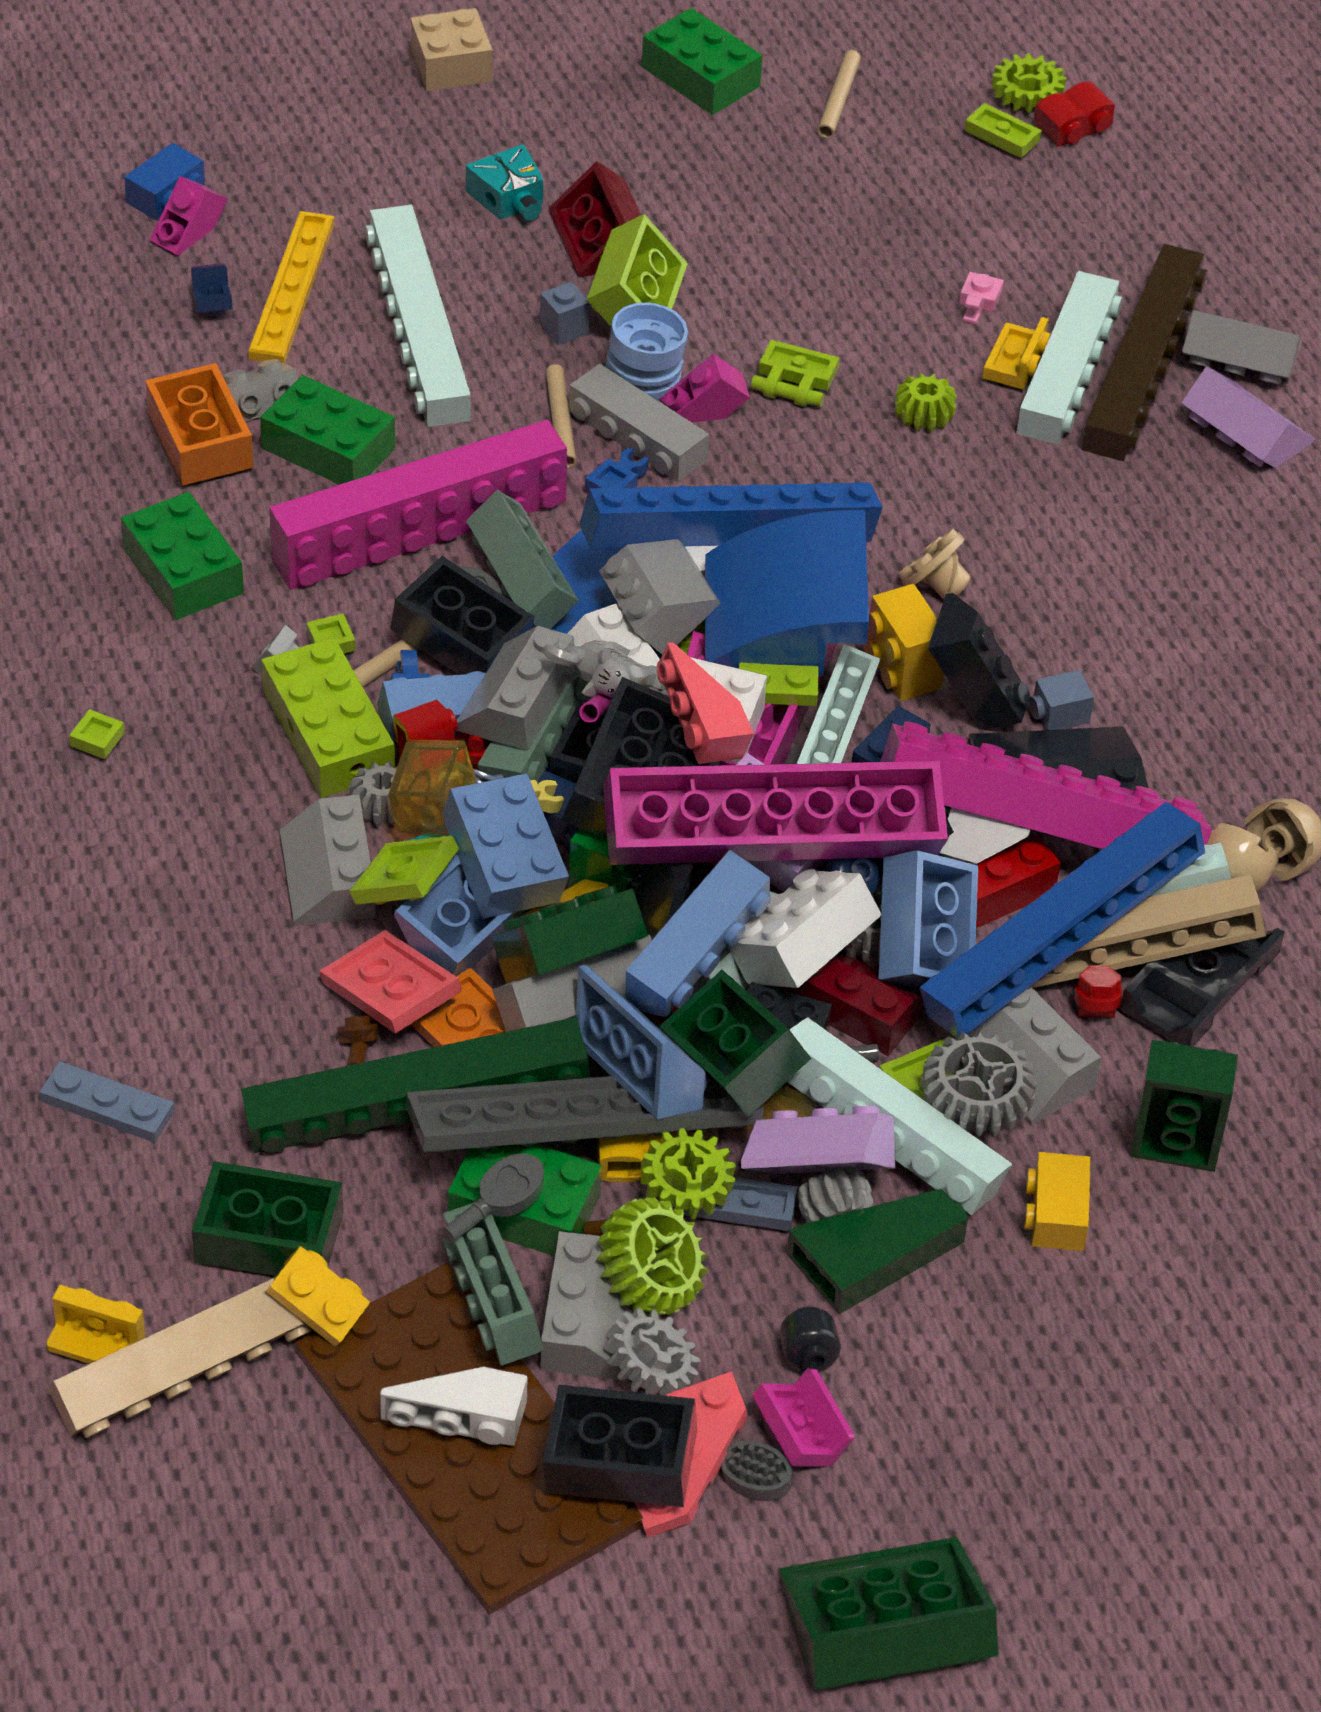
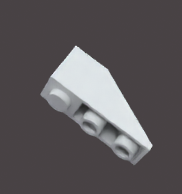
M480 1367L382 1388L380 1394L381 1419L391 1421L398 1426L408 1427L413 1425L432 1429L443 1435L452 1436L457 1434L477 1438L487 1444L496 1445L502 1443L514 1446L527 1402V1376Z

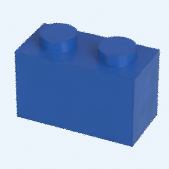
M172 142L124 176L126 203L158 221L180 176L205 186L204 160Z

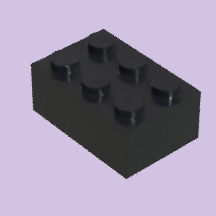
M441 556L395 598L390 630L458 675H465L475 671L487 673L504 643L532 629L535 616L444 556Z
M558 1385L543 1459L547 1493L684 1507L697 1435L695 1398Z

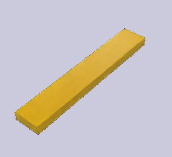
M304 211L299 212L248 350L249 360L263 362L278 359L279 362L285 363L334 227V216Z

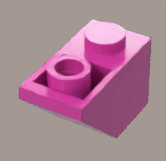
M180 176L151 235L150 241L175 255H181L214 229L228 198L200 183Z
M712 354L704 362L696 366L679 383L671 387L661 397L662 404L692 423L725 419L746 402L750 396L743 374L715 354Z

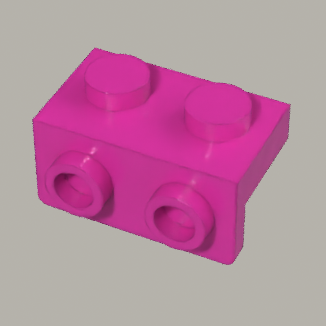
M807 1369L795 1384L762 1383L752 1394L762 1412L763 1419L770 1426L782 1448L784 1456L792 1466L829 1467L854 1440V1433L816 1369Z

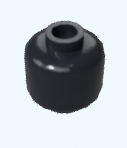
M802 1307L786 1316L781 1323L779 1336L787 1363L794 1370L803 1373L807 1369H816L818 1372L824 1371L839 1358L841 1351L839 1335L834 1318L826 1310L817 1307Z

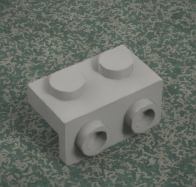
M271 359L257 365L258 369L245 373V370H235L224 374V380L245 422L259 418L298 380L294 367L279 362L278 359Z

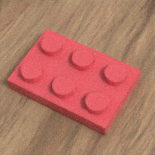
M386 930L319 971L324 985L394 1033L410 1026L414 1021L436 1007L443 1005L447 1000L462 991L458 977Z

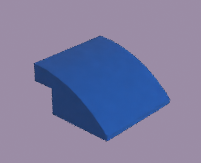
M835 510L784 518L739 534L705 554V579L720 602L705 618V661L739 669V663L818 666V675L823 676L827 643L867 644L869 607L865 510Z

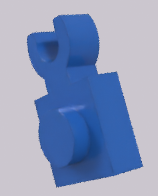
M631 447L627 448L621 453L618 463L608 458L585 477V489L608 487L635 488L638 477L645 475L648 471L649 458L645 456L640 461L633 462L634 449Z

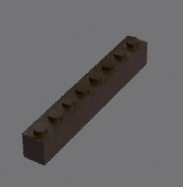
M1163 244L1087 420L1082 451L1124 462L1129 449H1137L1142 431L1139 425H1147L1151 412V405L1148 404L1149 402L1156 403L1161 387V382L1158 380L1166 379L1171 359H1168V356L1175 357L1178 349L1180 336H1177V334L1184 335L1189 320L1187 311L1193 312L1197 303L1199 292L1196 289L1203 290L1208 273L1207 269L1202 268L1205 254Z

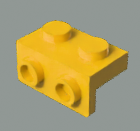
M1041 317L1035 330L1006 322L984 365L982 378L1024 390L1029 377L1034 376L1041 360L1040 354L1044 353L1052 334L1047 332L1049 319Z
M301 1246L289 1256L284 1263V1267L265 1290L335 1347L343 1340L370 1303L363 1296V1292L357 1284L349 1279L340 1278L328 1268V1264L322 1256L311 1250L306 1251Z
M59 1285L52 1298L56 1325L46 1342L47 1350L91 1364L146 1338L143 1310L136 1308L129 1302H115L96 1296L83 1288L73 1289L63 1285Z

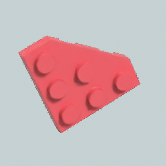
M732 1371L665 1395L695 1398L697 1435L684 1507L634 1502L636 1508L642 1514L643 1519L641 1521L647 1537L691 1523L699 1508L698 1502L708 1483H713L720 1470L721 1464L727 1455V1448L737 1431L740 1432L748 1418L747 1410Z

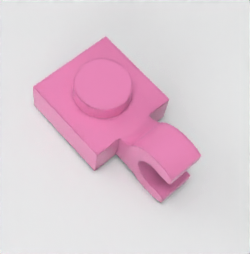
M969 272L959 300V304L967 307L963 322L977 325L983 310L994 312L1003 290L1004 280L987 274Z

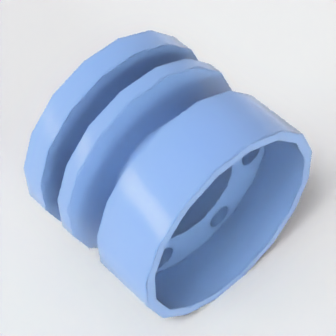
M635 303L623 307L615 314L612 321L609 339L610 347L605 367L654 399H660L671 387L680 382L683 355L688 336L686 322L677 312L659 304Z

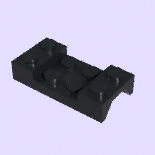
M1276 928L1265 932L1266 936L1149 962L1124 988L1120 1010L1170 1041L1194 1047L1212 1027L1214 1016L1252 975L1258 977L1280 953L1285 932ZM1205 961L1214 968L1203 970L1195 966L1194 963Z

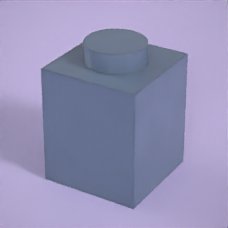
M572 281L540 293V325L558 346L589 334L590 303Z
M1080 670L1036 679L1034 696L1030 697L1029 702L1030 710L1034 719H1040L1045 730L1070 728L1090 723L1094 696Z

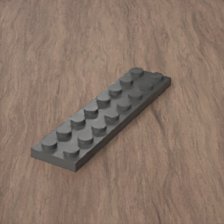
M612 1076L407 1092L406 1108L423 1151L447 1153L453 1149L465 1148L487 1150L495 1146L514 1144L532 1146L538 1142L550 1141L572 1143L580 1139L599 1137L617 1139L623 1135L636 1134L657 1136L666 1131H679L682 1128L689 1132L721 1127L741 1129L747 1125H755L756 1120H763L764 1113L761 1105L747 1117L708 1079L703 1095L702 1109L658 1120Z

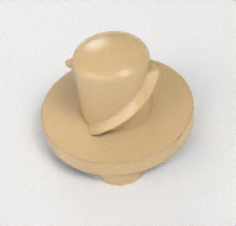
M954 528L942 537H937L923 550L925 553L917 561L913 560L898 573L899 578L902 580L901 583L904 586L913 583L917 584L919 581L924 584H930L943 600L946 594H960L967 587L970 575L958 562V555L955 550L962 544L965 538L959 532H956Z

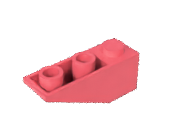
M673 642L667 643L663 655L657 663V677L659 682L664 684L670 698L671 710L676 717L678 716L684 730L686 745L692 749L698 764L742 759L754 732L740 701Z

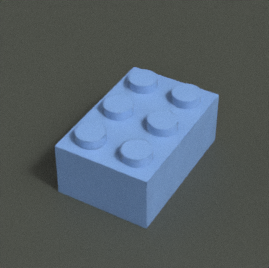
M528 774L450 789L442 817L449 835H453L459 847L457 855L482 919L558 903L569 875Z
M918 850L883 857L879 980L920 989L932 976L938 974L964 952L976 945L978 865Z

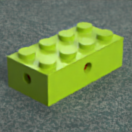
M335 637L261 659L263 692L320 798L349 790L351 779L356 778L358 769H370L373 761L379 766H385L390 760L393 768H395L394 742Z

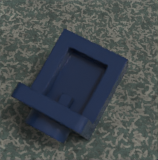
M226 264L191 267L193 299L196 312H203L205 316H219L224 314L225 310L233 309Z

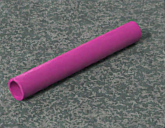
M599 694L592 697L581 706L579 711L580 717L588 723L596 721L608 711L612 698Z

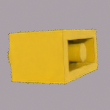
M1039 1152L1036 1169L1028 1168L1026 1179V1194L1034 1195L1033 1204H1026L1024 1224L1025 1229L1032 1230V1246L1084 1251L1089 1228L1090 1156Z

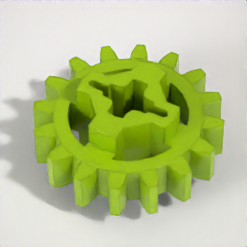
M1027 53L1025 58H1020L1017 54H1014L1012 61L1004 58L1001 65L995 66L991 87L995 89V98L1002 97L1003 105L1012 103L1014 104V110L1017 111L1020 107H1026V111L1031 113L1032 108L1036 107V104L1043 98L1054 93L1065 92L1066 77L1063 76L1064 70L1063 68H1055L1056 62L1054 60L1046 63L1042 55L1037 59H1033L1030 53Z
M681 1128L676 1138H673L666 1131L662 1134L660 1143L654 1140L650 1142L648 1153H644L641 1163L640 1184L648 1185L645 1194L647 1198L658 1196L659 1202L670 1200L672 1207H674L673 1210H688L691 1219H696L698 1209H703L705 1213L711 1215L714 1212L715 1204L721 1206L726 1204L728 1193H732L735 1182L733 1175L736 1165L733 1162H727L730 1153L728 1148L716 1149L718 1138L714 1136L708 1141L702 1140V1130H697L694 1137L687 1136L685 1129Z

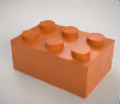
M217 363L145 380L149 417L182 486L254 468L252 434Z

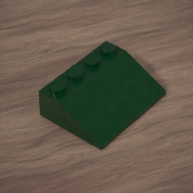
M957 1537L778 1568L779 1578L803 1663L815 1689H837L849 1683L866 1680H885L893 1675L915 1671L930 1672L937 1667L959 1663L974 1664L982 1659L999 1656L996 1606Z

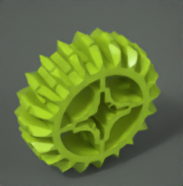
M656 1197L641 1198L624 1204V1206L615 1209L609 1215V1220L600 1227L603 1235L596 1241L603 1250L596 1260L605 1265V1271L600 1277L609 1278L612 1283L609 1293L619 1292L621 1294V1306L632 1304L633 1311L636 1308H641L647 1315L652 1309L657 1311L658 1316L671 1315L680 1311V1308L690 1305L696 1299L695 1294L704 1288L701 1279L708 1273L707 1269L701 1264L708 1256V1254L700 1251L699 1248L703 1238L695 1237L692 1231L695 1222H685L683 1220L684 1209L673 1210L670 1200L659 1202Z

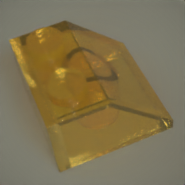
M410 740L406 742L388 793L392 816L399 833L449 835L442 813L450 789L477 784L465 741Z

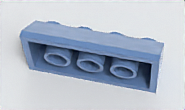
M729 850L626 970V999L642 1013L667 1017L675 1006L680 1008L691 997L694 991L693 985L701 976L708 977L714 971L720 960L719 954L727 945L733 947L740 940L746 929L744 925L752 915L758 917L767 908L771 900L769 895L770 877Z
M456 855L448 863L447 869L436 879L430 888V892L425 897L416 901H405L395 911L394 916L409 946L457 976L468 968L473 967L494 947L490 935L504 930L502 922L519 917L533 908L482 919L458 855Z
M587 965L578 966L576 1017L578 1018L586 1052L657 1120L702 1109L703 1095L707 1087L705 1071L622 994Z

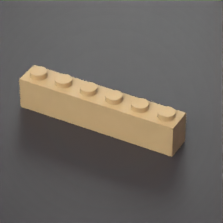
M1251 874L1147 897L1031 985V987L1035 988L1079 978V974L1085 968H1088L1089 965L1110 966L1111 969L1116 970L1266 936L1261 905Z
M273 1278L56 1379L47 1388L69 1435L73 1436L83 1431L85 1438H89L111 1427L108 1419L124 1412L127 1419L136 1416L152 1407L149 1399L162 1393H165L167 1399L176 1397L192 1388L189 1380L204 1373L208 1380L214 1379L233 1369L230 1361L245 1354L249 1362L273 1350L270 1342L285 1336L289 1343L310 1333L312 1329L265 1291L274 1280Z

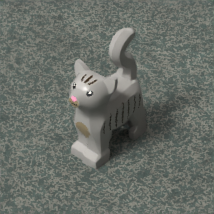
M594 640L582 646H567L564 649L554 645H545L543 648V653L549 660L563 666L574 667L578 676L589 682L582 691L588 697L599 694L613 699L622 677L662 693V690H666L664 684H661L658 680L657 666H645L635 662L632 658L628 657L630 650L616 642Z

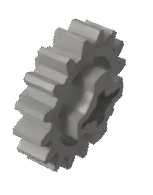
M636 1308L632 1315L627 1311L624 1312L607 1332L606 1336L609 1340L604 1345V1350L613 1354L608 1360V1364L619 1366L621 1369L617 1376L619 1380L629 1378L632 1381V1391L636 1392L642 1387L646 1390V1394H657L659 1392L660 1395H666L686 1388L691 1384L699 1373L695 1368L700 1363V1358L691 1354L696 1348L695 1343L685 1342L683 1339L687 1331L684 1328L675 1330L672 1327L673 1319L671 1317L666 1318L665 1321L659 1320L657 1311L653 1309L648 1316L644 1314L641 1308Z

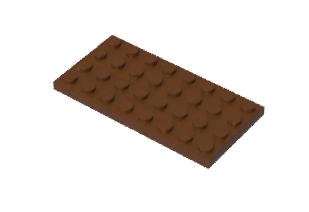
M445 1263L369 1303L336 1347L320 1334L314 1332L295 1342V1352L479 1603L490 1615L643 1528L641 1521L643 1516L631 1501L547 1493L543 1459L555 1402L522 1359L501 1365L494 1349L486 1351L478 1329V1325L483 1324V1321L481 1319L474 1322L467 1304L466 1296L471 1293L469 1291L462 1293L456 1274ZM480 1367L527 1376V1402L514 1446L502 1443L496 1445L487 1444L480 1439L457 1434L452 1436L443 1435L435 1430L413 1425L408 1427L398 1426L391 1421L381 1419L380 1394L382 1388Z

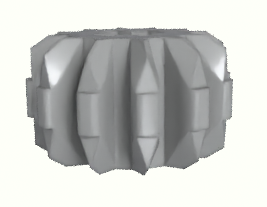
M390 760L385 766H379L373 761L370 769L359 768L356 778L351 779L349 792L350 795L360 796L364 823L373 819L377 828L382 821H387L394 827L397 818L408 820L410 811L415 809L417 804L416 782L414 775H409L404 765L393 768Z
M838 1167L833 1171H824L819 1176L811 1177L809 1182L802 1184L797 1195L802 1217L806 1219L807 1223L871 1207L874 1203L869 1181L865 1179L863 1171L857 1170L854 1167L845 1169Z

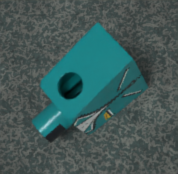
M524 144L465 165V191L497 218L505 219L520 213L525 220L531 221L540 215L542 211L541 205L543 204V177Z

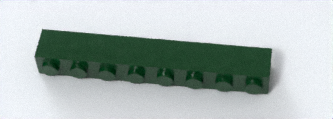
M573 1017L241 1088L254 1153L278 1152L285 1147L308 1142L319 1143L327 1138L350 1133L361 1134L369 1129L392 1124H406L411 1121L406 1108L407 1092L590 1078V1072L578 1018Z

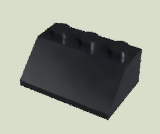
M954 593L946 594L928 646L930 653L980 730L1022 723L1026 707L1030 702L1028 686L1017 675L1012 666L1011 659L1008 655L1004 654L995 640L992 629L987 627L979 612Z

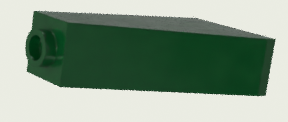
M937 1189L795 1226L789 1230L787 1255L834 1310L841 1314L964 1243L968 1217L963 1206L958 1201H952L942 1189Z

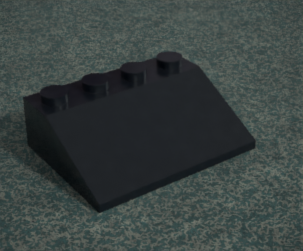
M622 677L561 821L599 837H607L603 785L610 768L718 766L719 762L698 764L692 749L686 745L684 730L679 718L671 710L669 696Z
M1124 726L973 733L968 736L969 745L981 748L982 743H988L1004 749V755L1018 759L1021 754H1027L1043 760L1044 766L1058 769L1059 765L1074 767L1082 772L1081 776L1096 780L1098 775L1113 778L1121 783L1120 787L1134 791L1136 786L1149 788L1142 758Z

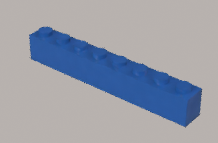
M862 482L589 488L579 525L590 549L624 548L628 544L679 539L685 547L719 546L739 534L784 518L835 510H865L866 542H871L883 506L871 483Z
M1168 802L1163 803L1153 812L1147 814L1140 822L1121 836H1118L1112 843L1092 858L1086 860L1075 871L1054 884L1051 889L1031 904L1025 906L1019 913L999 928L993 930L990 935L970 950L964 952L958 959L920 987L927 1016L956 1038L960 1036L962 1031L966 1034L970 1033L1188 867L1197 858L1205 854L1200 823Z

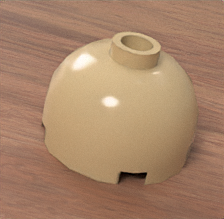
M1274 799L1253 808L1246 817L1244 826L1248 825L1247 831L1261 838L1258 846L1268 852L1271 846L1276 851L1278 858L1285 855L1288 856L1286 863H1277L1273 871L1276 876L1281 878L1279 880L1286 881L1307 872L1320 859L1321 820L1310 806L1295 799Z
M1218 823L1216 829L1212 830L1207 845L1221 843L1228 862L1231 879L1251 874L1256 892L1264 888L1279 860L1276 851L1271 846L1268 852L1258 846L1261 840L1260 837L1240 827L1225 823Z

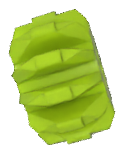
M919 372L917 378L906 376L904 383L898 385V390L895 393L896 417L902 419L903 426L913 424L916 432L921 427H925L932 433L935 426L945 429L948 421H951L955 415V388L949 386L948 379L938 380L935 373L927 377Z

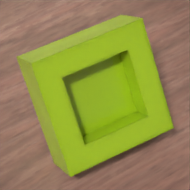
M343 613L306 622L307 635L311 644L335 637L343 653L356 651L354 635Z
M89 709L69 735L70 746L106 759L125 734L124 722Z

